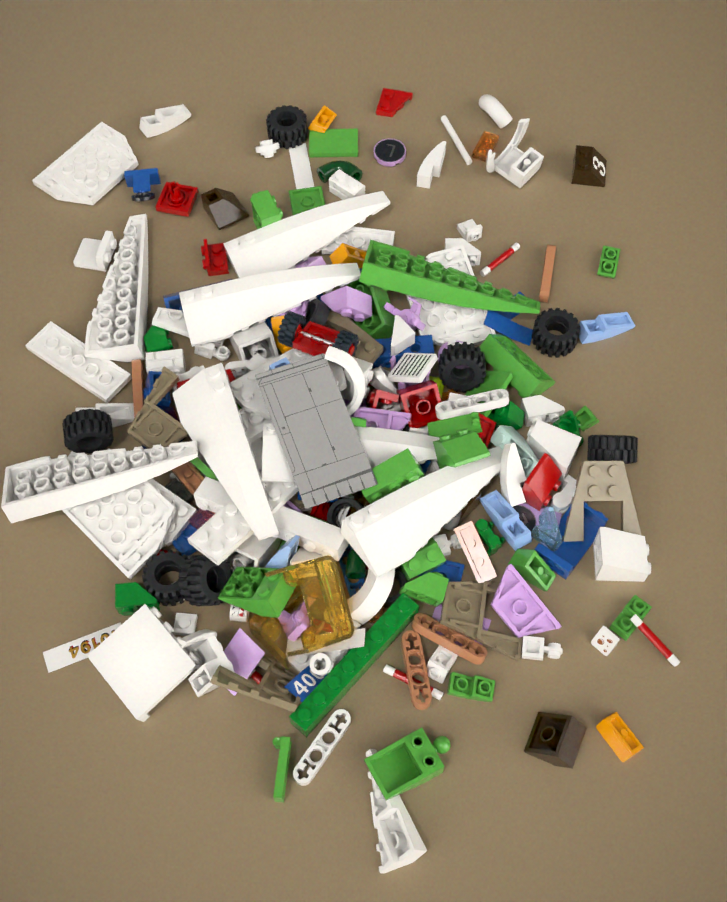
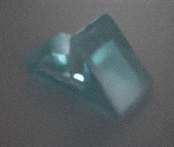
M553 506L545 507L539 515L540 525L534 526L531 531V537L551 551H557L562 544V538Z

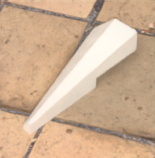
M369 749L366 752V757L377 753V750ZM369 771L368 778L372 779L373 792H370L374 828L378 830L379 844H376V849L380 852L382 866H379V872L387 873L413 863L427 849L400 795L385 800Z

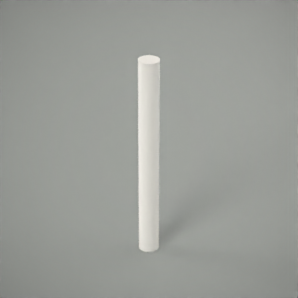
M446 115L442 116V123L466 164L470 165L472 163L471 157Z

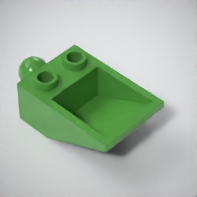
M420 728L364 759V762L385 800H389L443 773L445 766L437 752L440 754L447 753L451 743L446 736H438L432 745L423 728ZM418 740L421 742L419 746L414 744ZM426 759H430L433 764L427 765L425 763Z

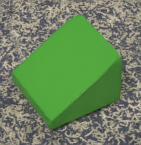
M586 405L574 414L580 421L579 428L582 431L589 429L600 421Z

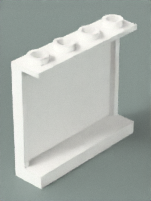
M146 604L87 656L133 716L142 722H145L150 717L148 712L195 669L198 670L200 668L198 664L199 658L192 651L189 653L185 647H181L183 644L178 642L181 637L178 636L176 638L172 633L174 628L167 621L163 622L160 619L162 614L154 606L150 608Z

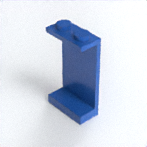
M585 501L584 541H562V536H564L567 516H569L571 509L570 505L569 509L560 519L555 543L543 541L542 544L539 543L534 549L550 569L565 580L593 544L599 528L605 527L608 518L602 512L595 511Z

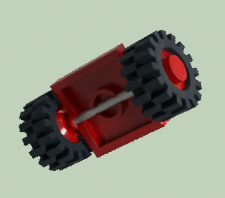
M292 311L287 312L281 321L282 324L279 326L280 330L277 337L279 339L278 342L313 356L322 353L326 354L329 346L343 350L352 357L355 356L359 339L356 334L345 330L339 332L311 321L306 325L305 316Z

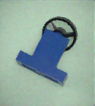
M158 168L124 171L127 187H133V192L137 193L131 196L132 201H147L155 198V193H150L149 191H151L150 185L161 184Z

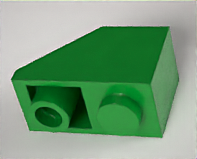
M152 325L144 336L148 353L173 349L171 338L167 339L166 337L169 334V330Z
M509 401L506 406L493 409L487 418L496 422L494 430H497L499 425L512 426L517 430L523 426L525 412L512 401Z
M138 583L115 584V608L119 614L131 616L144 604L150 608L154 606L160 611L157 599Z

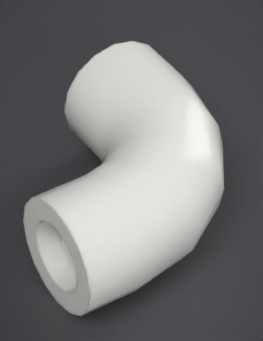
M488 94L480 97V108L489 114L500 129L511 122L513 118L495 97Z
M350 649L315 654L310 660L311 671L320 676L328 675Z

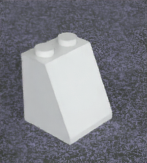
M256 322L250 325L249 329L236 331L233 333L234 336L229 337L239 361L250 360L257 353L264 358L279 356L273 333L265 322L260 324Z
M537 420L535 426L531 425L526 442L538 460L541 459L544 453L550 456L562 472L560 481L563 483L576 456L582 437Z
M607 527L599 528L593 542L595 579L597 581L645 582L647 576L651 574V563L647 561L649 544H646L645 536Z
M253 533L226 558V562L230 564V570L232 569V572H234L237 566L265 568L279 548L281 539L269 537L259 541Z

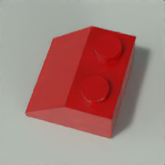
M428 380L396 390L397 395H399L398 400L402 412L411 413V420L407 423L409 429L410 427L420 428L426 426L427 423L440 420L436 417L435 406L441 402L436 382Z
M546 453L543 454L526 479L522 489L525 503L538 511L541 510L543 505L548 506L552 499L551 493L553 491L557 492L562 484L560 481L562 472Z

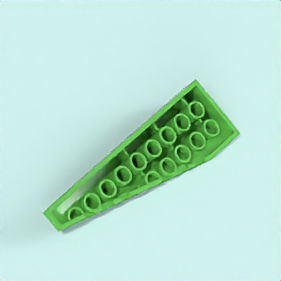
M374 240L369 242L359 282L367 286L373 285L385 291L391 290L430 301L468 308L539 314L540 312L539 301L521 294L514 296L506 288H494L492 286L493 283L488 281L481 283L476 281L477 277L452 267L446 269L437 261L430 263L425 261V257L419 254L417 257L412 256L409 250Z

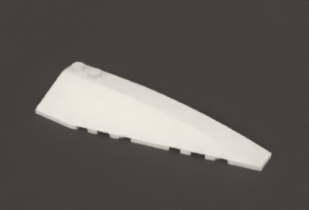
M383 191L348 198L287 217L223 244L238 278L293 269L296 267L295 264L301 260H307L313 252H319L340 238L339 235L343 232L347 233L352 230V226L355 224H361L369 215H374L390 205V201Z
M146 214L130 216L123 232L124 237L119 242L120 248L118 253L114 255L115 261L110 266L102 286L103 292L98 296V305L93 309L92 320L87 325L85 357L121 362H132V360L136 359L145 360L146 345L144 336L147 330L148 227Z
M345 263L286 269L179 292L191 345L193 347L234 336V332L239 330L245 331L256 322L260 324L265 322V319L270 316L276 317L300 306L301 302L305 300L311 301L316 299V295L323 292L327 294L336 286L342 287L360 279L361 275L358 264Z
M222 363L205 368L172 393L180 422L192 441H196L198 450L258 540L261 541L277 535L279 532L225 368Z
M263 422L262 481L295 482L273 422ZM354 426L371 468L376 467L407 448L419 464H423L431 459L437 461L433 441L439 440V437L384 428Z
M196 441L171 443L169 447H163L160 444L153 445V448L143 449L141 446L134 447L131 451H126L125 448L94 451L92 455H87L83 452L77 453L73 457H67L64 454L58 455V458L51 459L50 456H45L7 466L5 469L1 508L9 521L14 523L90 502L145 482L198 457Z
M498 446L489 449L491 455L489 457L456 468L450 466L441 468L342 519V536L377 578L412 559L416 552L428 543V540L440 531L442 526L455 517L467 505L468 501L479 493L483 486H486L495 475L500 473L503 450Z

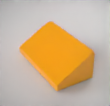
M324 105L308 127V130L325 133L337 114Z
M617 712L604 718L596 725V729L622 762L627 761L644 748Z

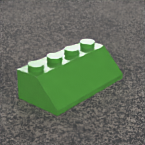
M359 279L347 284L346 286L372 296V316L361 322L352 319L353 322L374 339L390 338L393 334L395 316L384 308L386 302L391 304L387 291L373 285L367 286L359 282Z
M489 334L479 348L484 353L486 363L493 366V371L511 372L513 378L509 386L518 390L520 397L527 398L541 395L555 384V381L509 337Z

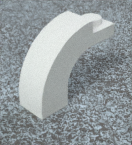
M368 568V575L361 589L347 599V617L363 625L377 614L392 589L395 568L378 578Z

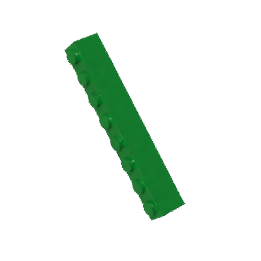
M402 593L365 633L364 647L352 648L296 708L295 712L289 716L291 724L307 738L413 621L414 616L418 614L419 605Z

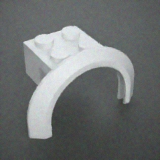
M529 118L521 119L518 122L512 140L495 160L496 153L492 154L491 149L488 151L486 159L487 172L492 173L496 171L519 188L540 169L544 158L542 154L532 147L525 153L517 148L528 128Z
M329 346L324 359L344 367L347 388L340 393L342 398L351 401L346 406L351 416L359 408L363 398L366 399L368 396V382L372 380L374 371H372L373 363L352 357L343 350Z
M208 629L194 632L178 640L179 643L183 644L182 648L186 647L185 649L189 653L192 651L200 660L198 662L200 668L188 678L197 697L220 687L210 683L219 665L234 672L232 663L227 659L221 643L216 639L217 632Z

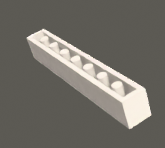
M209 477L204 478L194 493L196 505L202 510H209L215 514L231 500L222 484ZM284 506L273 514L279 534L272 536L273 538L278 537L287 542L295 535L300 536L298 546L303 547L309 552L321 554L326 559L339 561L349 544L342 536L341 528Z

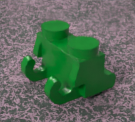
M571 410L559 416L560 419L552 424L555 427L580 436V421ZM583 437L581 438L579 447L582 446L584 442Z
M479 519L475 523V527L489 547L487 553L490 557L502 547L506 539L504 537L499 538L493 533L491 529L495 524L492 521L488 523L484 519Z

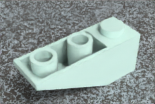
M499 425L490 441L502 450L504 444L515 443L525 476L529 477L539 460L525 438L512 426Z

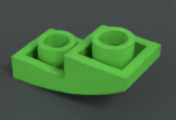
M603 246L597 275L615 278L621 249Z
M634 595L609 629L627 641L637 628L630 618L636 614L643 620L652 606Z
M452 672L450 673L447 694L471 700L492 702L495 680L477 675L470 677Z

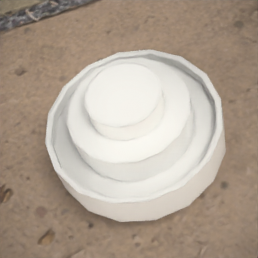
M272 139L260 141V145L255 147L256 153L264 155V158L273 157L276 149L280 148L279 143H273Z

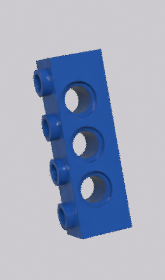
M432 335L415 336V343L395 356L396 364L404 353L434 354ZM392 338L375 339L383 346L384 351L373 363L372 369L380 366L391 368V362L389 361L392 357Z

